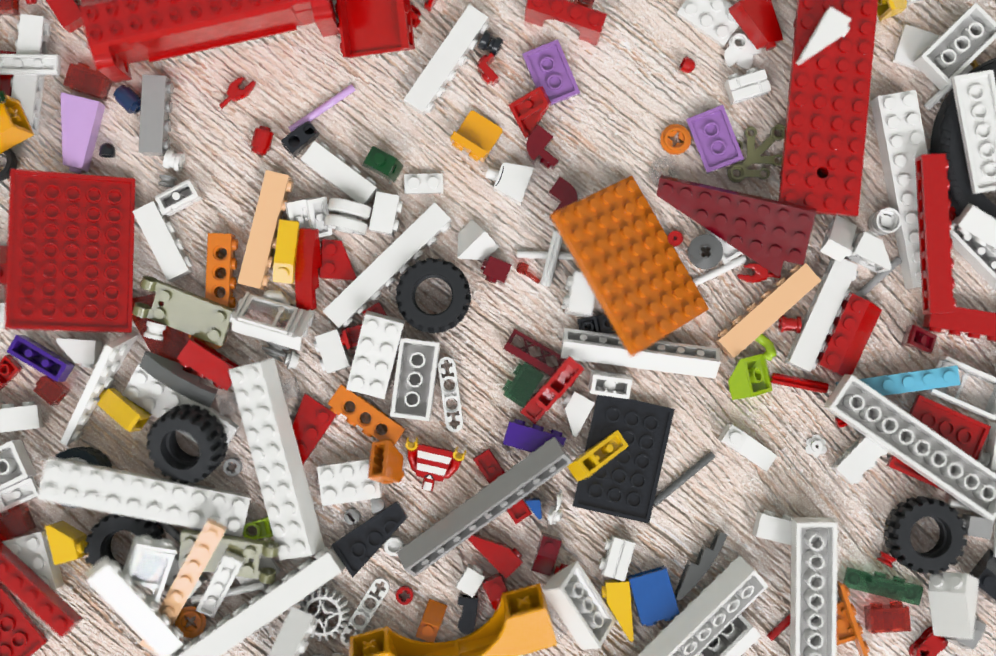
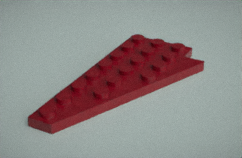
M664 175L660 176L657 189L658 197L776 276L780 277L784 261L800 265L804 264L817 209Z

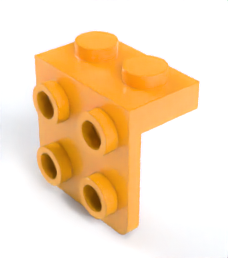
M470 111L458 131L453 132L450 140L452 146L457 150H464L469 153L468 156L473 160L484 162L503 130L477 112Z

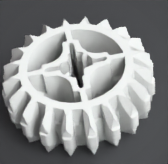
M320 587L317 589V593L313 591L310 593V596L308 595L304 598L305 601L299 603L302 607L299 610L309 614L310 604L316 600L319 602L317 605L318 610L310 614L320 623L321 628L316 627L310 636L311 639H314L316 635L318 636V641H321L323 636L326 641H329L330 635L336 639L337 633L342 634L343 628H347L348 624L345 621L349 620L350 616L345 613L350 612V608H344L348 603L347 600L340 601L343 594H340L338 597L335 596L337 590L334 589L332 594H330V589L327 587L323 593ZM324 600L332 602L337 609L330 608ZM322 610L325 614H329L326 616V618H324L323 615H320ZM339 615L338 623L334 627L329 628V619Z

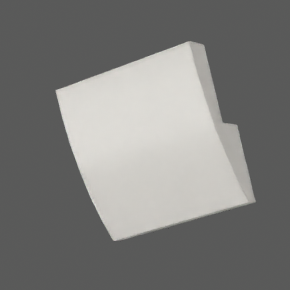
M326 196L285 202L287 219L300 221L299 230L300 228L319 229V237L333 234L332 228L324 226L325 216L329 214Z

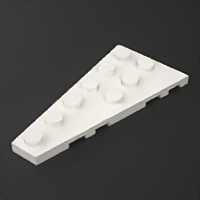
M132 330L131 333H127L105 345L60 443L67 446L73 441L77 442L79 440L83 427L88 422L100 400L99 395L103 390L108 389L112 385L113 377L139 335L137 332Z

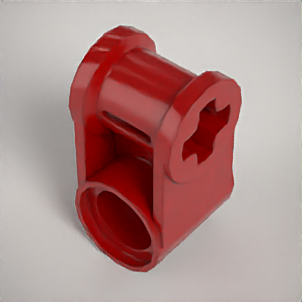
M931 626L910 645L908 652L910 656H936L946 648L948 641L945 637L934 636L933 626Z

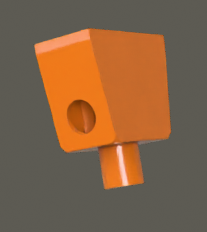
M390 440L372 442L368 478L382 484L399 483L404 477V470H402L403 455Z

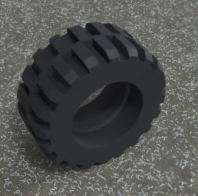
M426 258V260L415 262L416 264L409 266L406 269L407 271L401 275L399 284L396 287V302L399 312L406 322L423 332L442 333L454 328L464 319L469 310L471 293L467 278L453 263L447 262L444 259ZM428 278L444 280L452 291V300L449 307L439 314H428L422 311L416 303V289L422 281Z
M182 404L181 406L173 407L152 424L147 434V440L149 441L146 442L147 450H150L148 455L150 460L153 459L154 467L156 469L159 468L163 476H169L170 480L175 482L180 480V483L183 484L188 482L192 484L197 483L199 480L207 478L225 459V452L228 450V444L225 443L228 440L227 434L223 433L224 427L222 423L219 424L218 418L215 415H210L209 410L205 408L201 410L200 406L194 404L191 407L189 404ZM176 431L185 432L196 441L200 452L199 457L191 456L180 448L176 440Z
M918 496L917 498H907L906 503L901 501L897 504V510H891L889 514L892 517L890 520L886 519L885 522L888 525V529L884 530V536L888 537L885 544L886 547L891 549L889 552L891 556L896 558L897 562L921 574H939V570L943 572L949 570V565L955 566L958 563L957 557L963 556L964 551H962V547L967 545V540L964 539V535H967V529L962 527V524L965 522L962 517L957 516V510L950 507L949 504L934 498ZM924 517H932L939 526V540L930 551L919 553L914 550L911 544V530L918 520Z
M114 513L99 520L98 524L91 528L92 533L87 535L86 542H89V545L84 547V552L88 553V557L85 558L86 563L94 566L104 557H107L110 561H116L122 572L124 565L120 564L111 552V541L114 534L121 530H127L135 536L141 537L146 535L153 539L161 540L163 539L161 534H164L163 528L158 529L157 523L153 520ZM142 553L139 562L135 565L131 579L144 582L153 576L157 569L162 566V558L164 556Z

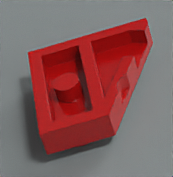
M322 239V267H320L319 278L354 281L357 276L343 242L340 240Z

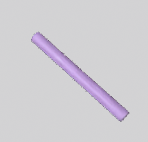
M350 84L288 127L289 130L292 132L305 122H311L356 91V89Z

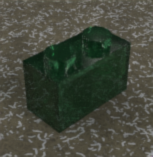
M526 362L523 365L518 364L513 372L516 376L512 381L508 380L503 387L505 391L503 395L522 408L544 377V374Z

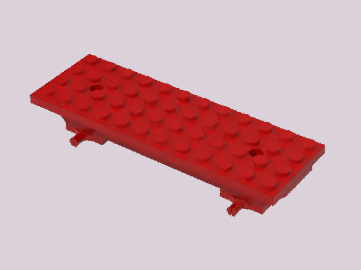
M797 0L796 19L793 23L795 30L782 168L779 173L780 189L778 201L817 209V214L852 217L859 215L878 0ZM829 7L851 18L848 24L850 29L845 37L841 36L834 43L804 63L796 64L823 14Z

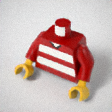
M409 437L406 439L407 458L411 470L416 472V476L424 478L421 489L433 491L435 481L443 482L444 479H449L459 469L467 452L465 450L464 453H459L457 451L458 446L452 451L426 444H418L417 437L413 443L409 441Z

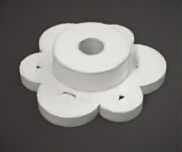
M814 434L811 439L806 440V453L818 457L820 454L827 452L826 440L821 439L819 435Z

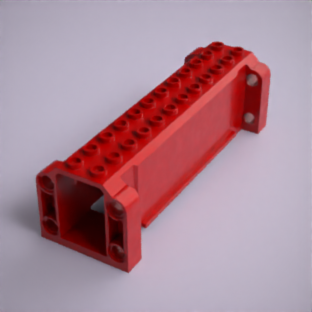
M81 0L80 4L87 43L98 71L114 83L132 80L130 63L144 60L155 62L297 30L296 26L316 23L323 37L339 34L333 0Z

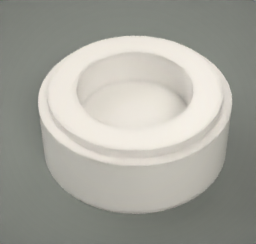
M391 536L384 543L385 552L390 556H397V551L404 546L403 540L398 536Z

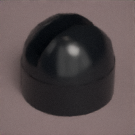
M104 143L100 146V157H115L116 151L112 144Z

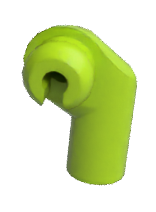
M763 334L755 339L765 348L766 351L763 353V357L766 360L771 361L773 357H776L777 352L770 339Z

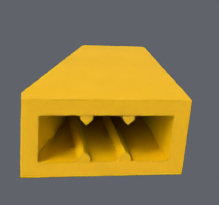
M115 388L105 389L99 395L100 400L97 405L128 432L142 430L152 415L123 396Z

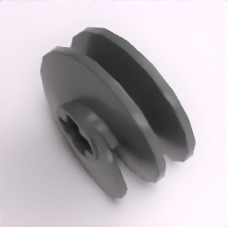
M703 234L697 236L688 247L690 262L700 269L715 267L723 256L721 242L712 235ZM702 247L710 248L708 251L710 255L708 257L706 255L704 257L701 256L702 251L700 249Z

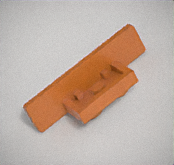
M837 581L840 601H837L836 645L854 640L859 655L868 656L867 653L870 650L866 641L862 639V627L859 622H856L854 615H857L854 605L850 604L848 598L850 596L847 585Z

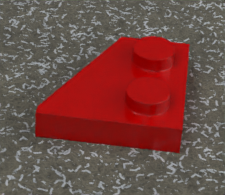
M539 86L509 104L525 138L529 137L551 105L543 86Z

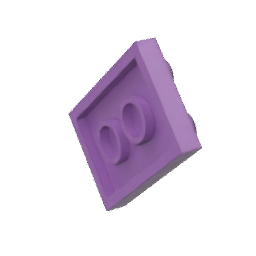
M558 39L522 54L535 88L543 86L551 105L580 94Z
M723 105L686 119L707 174L744 160Z

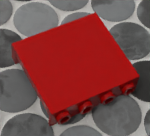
M336 0L335 10L339 18L337 27L341 35L340 51L343 57L355 58L415 49L410 0Z

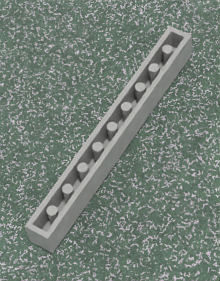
M555 437L546 441L544 445L530 453L521 462L515 464L506 473L497 477L495 481L482 488L480 492L467 499L462 505L452 510L440 521H437L428 530L419 534L413 541L404 545L402 549L397 551L404 570L414 577L571 464L573 461L563 445Z

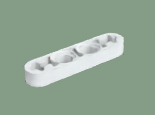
M444 357L438 363L445 424L449 431L458 432L463 426V416L456 364L452 358ZM444 360L452 363L449 372H454V377L447 376L442 378V374H446V369L441 367V364L445 363ZM447 379H452L455 382L453 390H446L444 388V382ZM450 398L455 399L458 403L457 408L453 410L448 409L446 405L447 400ZM459 411V415H455L456 421H460V424L457 425L456 429H453V426H449V422L452 421V415L447 416V412L454 413Z
M378 577L373 581L350 618L347 628H344L340 636V640L345 646H350V640H346L347 636L345 633L349 634L353 627L360 630V632L356 630L353 636L363 633L390 588V583L386 578ZM376 583H385L384 588L386 589H381L377 596L375 594L370 593V591L375 593V591L377 590L378 586L376 585ZM367 598L375 600L376 606L374 608L366 607L365 600ZM363 615L365 623L363 625L356 624L355 616Z

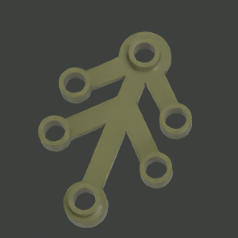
M775 125L770 131V136L756 150L755 136L757 135V130L754 127H748L744 131V136L747 138V158L742 163L741 161L736 162L728 168L727 176L730 181L739 183L745 177H758L761 180H765L770 176V170L765 167L760 170L747 169L751 164H772L775 167L782 165L783 156L780 154L774 156L761 155L775 141L784 139V125ZM748 130H752L754 135L749 136ZM776 130L781 133L779 137L775 135ZM737 140L738 144L740 145V150H742L743 143L740 140ZM775 157L780 159L779 164L775 163ZM734 170L739 171L740 175L738 177L733 174ZM761 171H766L767 176H761Z

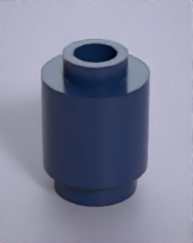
M121 85L115 90L113 94L115 100L129 114H136L141 110V98L130 87Z

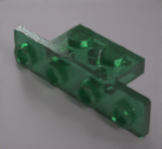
M850 567L846 568L843 584L847 585L848 588L914 605L920 604L923 592L922 586L905 582V578L898 576L889 578L886 577L885 573L874 571L873 574Z

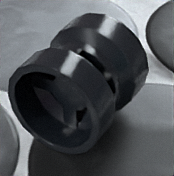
M486 31L480 40L478 48L483 51L487 50L496 57L503 45L504 39L496 38L491 32Z

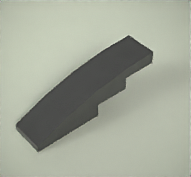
M148 351L145 352L140 364L144 371L173 391L204 406L211 407L218 389L199 383L201 377L183 371V366L180 363Z
M717 530L710 547L702 545L696 562L687 561L674 592L675 599L680 601L707 573L721 551L728 536L726 533Z

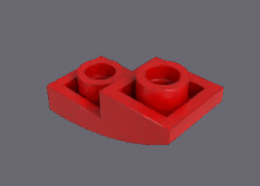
M10 354L5 355L0 361V390L23 369Z

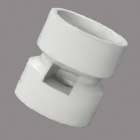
M885 208L873 213L868 220L870 231L878 236H884L897 231L902 223L900 213L893 208Z

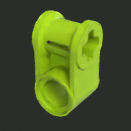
M268 516L248 522L243 529L242 534L244 538L260 539L273 537ZM249 526L257 528L256 535H251L248 532Z

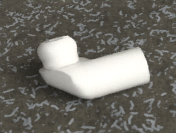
M267 290L262 295L263 298L291 305V302L279 290Z

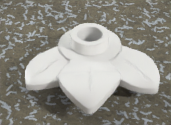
M735 33L729 39V47L724 52V60L728 67L737 63L741 68L749 70L753 64V55L761 53L762 50H757L750 39L743 33ZM739 40L741 42V46H737L735 44V41Z
M562 490L557 494L556 505L551 506L549 509L547 520L551 525H555L557 521L560 522L563 511L560 510L563 498Z

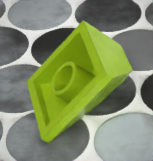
M763 353L739 360L728 380L732 400L750 398L773 391L767 362L763 357Z

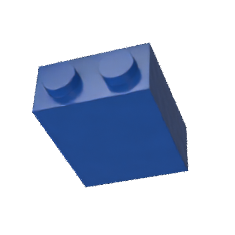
M665 566L627 576L639 621L642 625L652 626L662 619L670 621L680 614Z

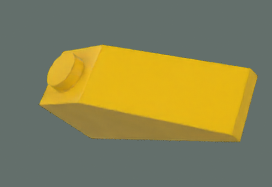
M279 220L273 265V282L293 283L295 281L300 221Z
M616 430L575 458L567 467L576 481H581L591 476L629 445L620 432Z
M627 578L625 581L618 579L604 580V586H601L602 598H605L629 641H634L629 580Z

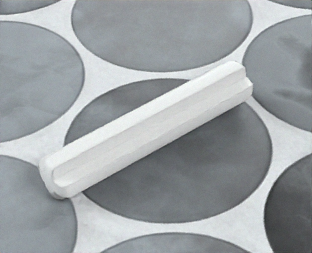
M558 230L553 231L541 278V285L547 287L551 286L563 239Z

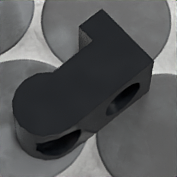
M307 121L283 138L281 143L294 159L320 133L310 121Z
M459 594L458 605H463L462 616L458 621V629L463 634H470L475 628L478 596L472 598L466 594Z

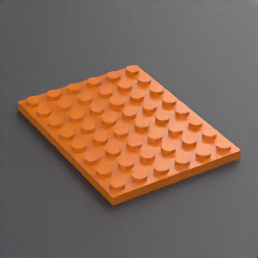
M632 175L550 215L630 357L638 354L709 310L676 250L668 242L665 231Z

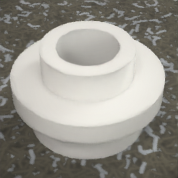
M293 350L291 354L287 353L284 362L287 365V369H296L299 354Z

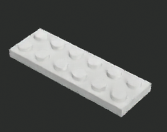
M993 70L954 76L951 78L972 194L995 191L996 83Z
M141 363L137 365L122 394L123 396L157 418H160L173 407L181 406L182 404H189L190 407L193 404L198 405L201 410L205 408L210 411V415H215L218 418L219 424L222 423L224 427L223 433L227 434L228 439L225 443L229 446L239 428L238 424L212 407L204 406L173 391L140 367ZM178 431L196 443V441L189 434L182 431Z

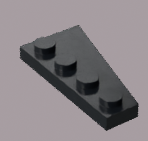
M398 501L331 544L352 578L408 518Z

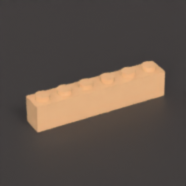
M269 170L265 172L238 284L264 290V287H267L269 284L270 275H268L269 267L272 268L274 264L273 252L276 249L279 220L282 219L283 212H286L285 202L289 201L287 200L288 192L291 193L293 189V181L289 175Z
M806 263L803 265L796 264L789 270L791 274L785 278L783 276L775 283L776 287L772 291L768 289L760 296L762 298L761 301L757 304L755 302L746 309L748 312L743 317L739 315L731 322L733 325L729 329L724 328L717 334L719 338L715 342L730 358H735L822 281Z

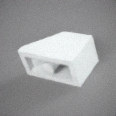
M56 338L57 344L74 363H81V367L93 368V364H97L101 356L102 341Z
M573 391L572 394H567L563 404H565L564 410L571 434L577 437L595 402Z

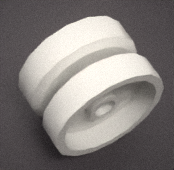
M330 198L327 208L337 214L326 215L324 226L344 233L366 235L368 225L358 219L370 218L372 208L345 199Z

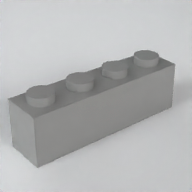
M142 75L138 152L146 156H164L166 151L170 149L168 132L171 131L169 113L172 112L170 94L173 93V83L167 76Z

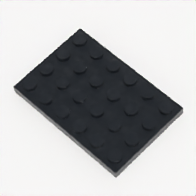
M597 395L585 451L616 430L620 432L629 446L591 476L577 482L572 506L649 524L675 409L633 399Z

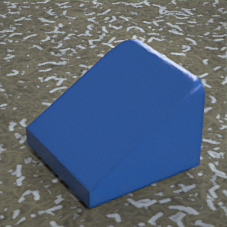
M525 499L526 504L538 520L541 519L540 499Z

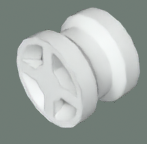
M168 149L164 155L163 167L167 169L174 168L175 171L180 172L184 166L185 154L181 152L174 153L173 150Z
M147 321V331L144 332L143 336L163 341L162 333L166 330V325Z

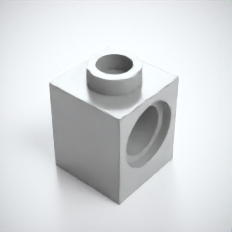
M963 514L962 519L965 523L962 524V527L967 529L968 536L991 539L992 520Z

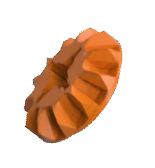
M672 124L662 131L660 144L663 150L670 155H680L689 148L691 135L684 126ZM678 133V140H680V143L677 142L676 145L672 147L673 141L670 140V137L673 138Z
M187 606L181 609L175 620V627L177 626L186 638L199 636L207 625L206 616L195 611L196 606ZM196 616L194 621L196 625L192 624L186 628L185 626L188 623L187 617L191 619Z

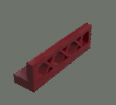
M514 329L503 348L549 376L553 374L555 368L561 365L560 360H566L561 358L560 354ZM516 334L523 338L524 347L517 348L511 344ZM526 340L529 341V342H531L532 344H531V345H527ZM528 347H539L542 356L534 358L530 355ZM543 350L550 354L544 355ZM551 355L557 357L558 366H548L545 357Z

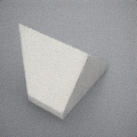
M473 220L458 233V259L485 260L499 248L487 232Z

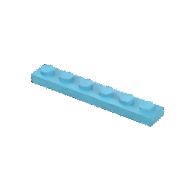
M957 365L859 379L882 396L961 385Z

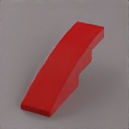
M300 228L295 265L296 307L299 309L314 310L317 308L315 289L319 288L318 268L322 267L319 229Z
M568 356L520 410V413L536 424L557 399L561 398L585 368L571 356Z

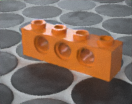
M208 233L205 298L235 309L236 299L233 297V289H236L237 284L236 278H234V270L237 269L235 250H238V239H235L233 234ZM222 249H226L227 256L220 259L219 252ZM225 268V277L219 278V270ZM223 287L225 295L219 298L217 291Z
M341 384L328 402L331 406L330 410L337 415L343 414L346 416V421L352 426L358 425L363 428L361 432L370 438L374 436L379 441L390 440L395 446L406 428L354 391L346 390L347 386ZM348 401H352L355 404L353 412H348L345 408ZM364 412L371 415L369 423H364L361 419ZM379 424L386 425V434L378 433L377 427Z

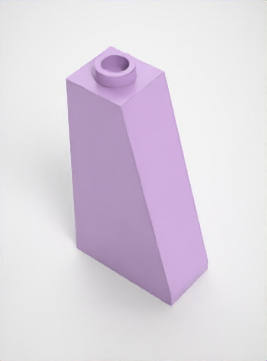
M61 92L63 165L69 167V171L74 173L88 172L105 105L99 101Z

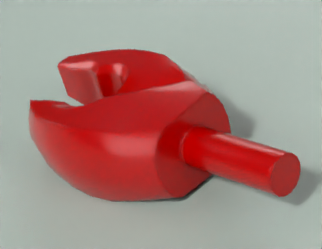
M241 77L234 80L227 88L226 94L228 97L219 106L224 108L231 100L237 102L246 98L252 92L256 82L253 80L244 89H239L245 78Z
M748 263L743 266L753 270L752 276L737 275L739 279L750 283L765 281L767 277L780 278L772 272H768L766 268L758 263Z

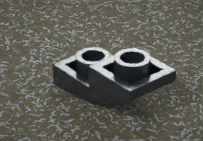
M606 314L577 320L579 330L600 333L616 332Z

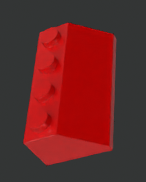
M849 293L848 297L843 299L840 305L842 310L838 317L835 316L833 321L834 328L826 336V346L817 356V366L841 377L844 374H853L882 312V309L872 302L853 293Z

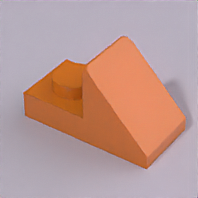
M429 598L415 637L434 643L447 609L446 604Z

